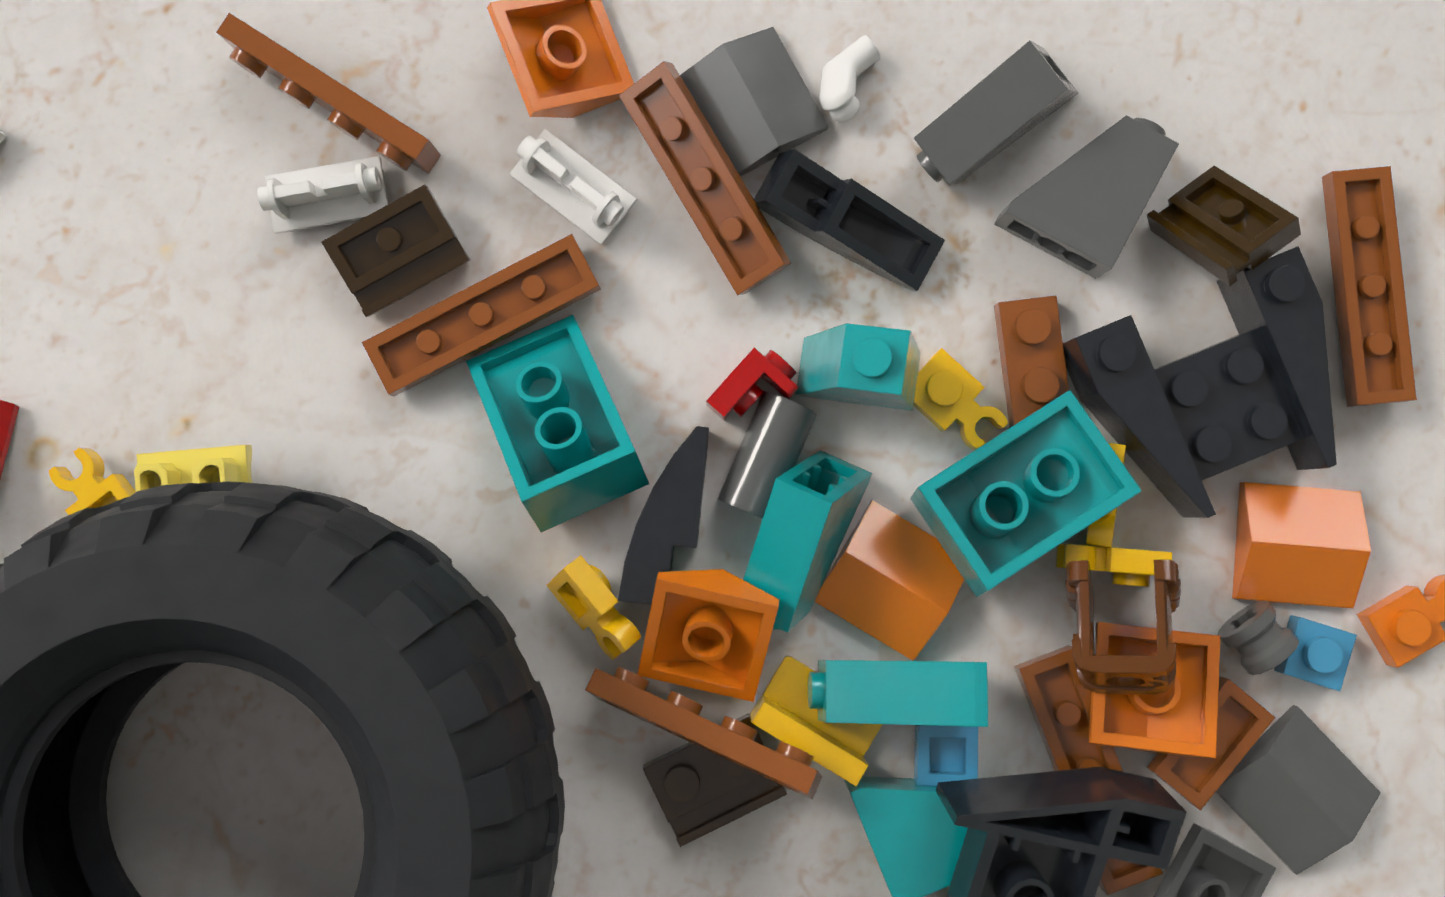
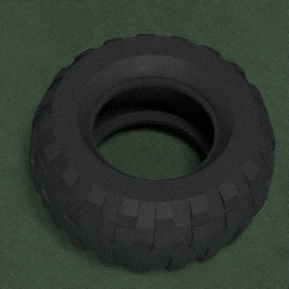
M246 482L184 483L162 485L137 491L130 497L97 508H85L63 517L21 544L22 548L5 557L4 563L0 564V897H142L127 877L111 838L106 803L110 763L118 738L139 702L162 678L186 662L211 663L234 667L271 681L306 705L330 731L350 765L358 787L363 810L364 855L360 879L354 897H552L555 884L554 877L558 864L560 837L563 833L565 800L563 780L559 777L558 760L553 740L555 727L548 700L540 681H535L532 677L527 662L516 645L514 639L516 634L504 614L488 595L483 596L467 578L452 566L451 558L419 534L396 526L387 519L369 512L365 506L326 493L312 492L283 485Z

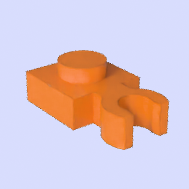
M1445 574L1432 578L1427 583L1424 594H1422L1419 587L1406 585L1356 614L1386 665L1399 668L1445 641V631L1440 625L1441 622L1445 621Z

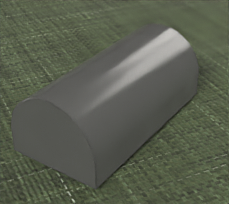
M764 391L717 499L763 519L775 479L796 465L817 413L787 398Z

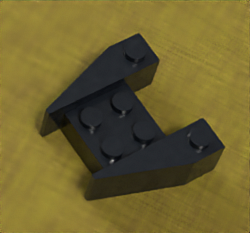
M1299 246L1268 258L1253 270L1246 267L1236 275L1237 282L1231 286L1221 280L1216 281L1239 334L1154 369L1131 315L1063 343L1066 369L1080 401L1118 444L1126 445L1128 456L1184 518H1209L1216 515L1202 480L1287 446L1297 470L1323 469L1337 465L1323 302Z
M1104 767L938 782L936 793L954 825L968 828L946 897H1095L1108 858L1167 870L1187 812L1156 779Z

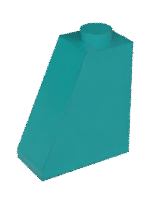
M845 323L804 337L797 382L799 388L796 391V396L913 411L921 352L910 330Z
M821 450L775 479L743 578L744 581L779 599V607L773 630H782L786 633L810 613L872 476L871 472Z
M818 660V672H810L808 676L809 709H818V720L826 723L988 727L987 662Z
M862 776L857 786L845 780L891 896L924 897L950 886L968 828L954 825L936 793L937 786H917L913 778Z

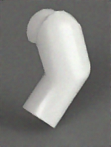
M866 35L860 37L828 61L822 70L819 100L823 109L829 110L831 118L835 121L844 122L857 114L860 102L854 96L856 92V77L880 60L878 49Z

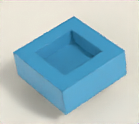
M1290 615L1286 628L1291 629L1298 637L1299 645L1286 660L1274 668V671L1341 691L1357 635L1302 617Z
M915 725L914 782L917 786H937L938 782L978 778V727Z

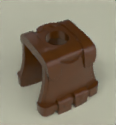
M1088 560L1069 562L1066 567L1067 580H1065V587L1070 607L1076 612L1077 634H1073L1072 653L1078 678L1082 686L1095 693L1159 694L1168 691L1174 685L1176 677V643H1173L1172 613L1179 607L1181 596V579H1179L1178 564L1172 560H1154L1157 656L1095 655L1094 590L1090 564Z

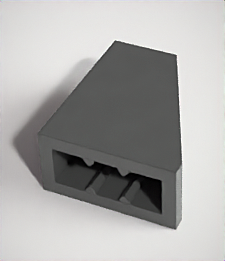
M1029 40L914 137V140L922 149L916 155L917 159L936 182H940L944 178L949 185L959 184L1079 93L1046 50Z
M1126 115L1011 201L999 214L994 225L1096 279L1113 268L1179 143L1166 137L1165 130L1157 123L1145 118L1133 119Z

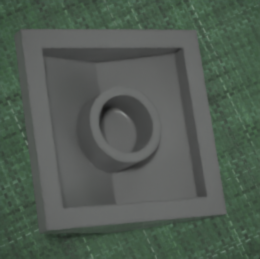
M774 27L723 43L680 75L740 177L776 158L779 153L791 150L828 130V124Z
M1292 705L1255 742L1216 791L1229 807L1296 875L1351 843L1381 794L1316 724L1295 705Z
M1193 823L1153 897H1261L1276 868L1211 830Z

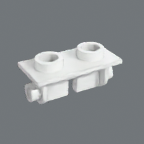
M546 129L543 130L537 139L531 135L527 136L516 151L521 160L510 172V176L600 245L605 242L637 201L634 196Z
M380 156L265 176L266 186L257 188L260 207L263 211H271L275 234L363 219L389 204Z

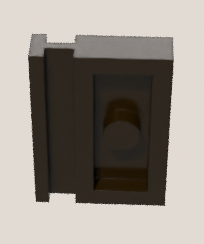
M1215 165L1167 199L1168 207L1159 213L1152 210L1147 214L1149 227L1153 233L1229 286L1237 282L1236 275L1246 267L1251 270L1255 269L1301 235L1299 217Z
M426 184L321 242L350 292L354 294L362 307L365 317L378 313L471 261Z
M749 713L735 719L757 730L756 726L751 723ZM757 732L754 741L764 745L759 732ZM690 742L643 765V771L668 823L670 822L680 847L787 795L784 786Z

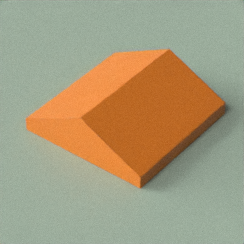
M499 0L489 3L487 7L530 117L574 118L620 100L619 95L634 84L601 0Z
M1240 482L1232 598L1354 609L1371 553L1361 492Z
M871 500L827 573L815 602L914 661L949 613L964 578L937 538Z
M724 569L658 572L637 675L754 702L779 607V599Z
M1097 622L1095 625V655L1157 656L1156 628ZM1172 630L1173 643H1176V677L1174 685L1166 692L1159 694H1105L1092 691L1088 743L1142 752L1216 758L1221 636Z

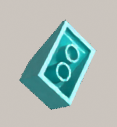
M570 315L466 361L521 502L541 533L649 485L635 448L574 315Z
M1069 390L918 486L910 499L974 595L978 597L1131 499L1142 490L1072 391Z

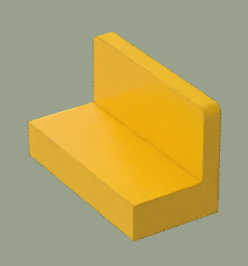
M785 656L751 711V723L780 741L807 752L814 757L813 761L857 786L869 766L864 755L883 724L826 723L819 721L818 709H809L808 676L810 672L816 671L792 656Z

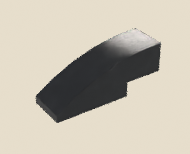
M796 149L778 154L754 198L759 209L844 258L911 291L919 290L945 242L943 238L852 178L841 180Z
M697 426L674 453L653 486L636 523L624 561L618 601L652 604L658 572L672 571L674 546L697 548L709 427Z

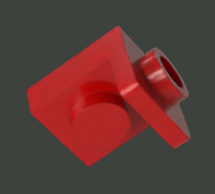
M754 347L706 400V405L723 421L732 411L741 418L764 393L756 385L762 378L784 398L790 399L799 388L791 380L795 376L796 371L773 350H769L764 356Z

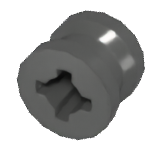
M1265 600L1255 602L1237 612L1225 622L1218 632V635L1221 636V641L1226 646L1236 648L1241 654V665L1250 675L1262 674L1273 669L1286 660L1299 645V639L1293 631L1288 628H1281L1275 620L1276 610Z

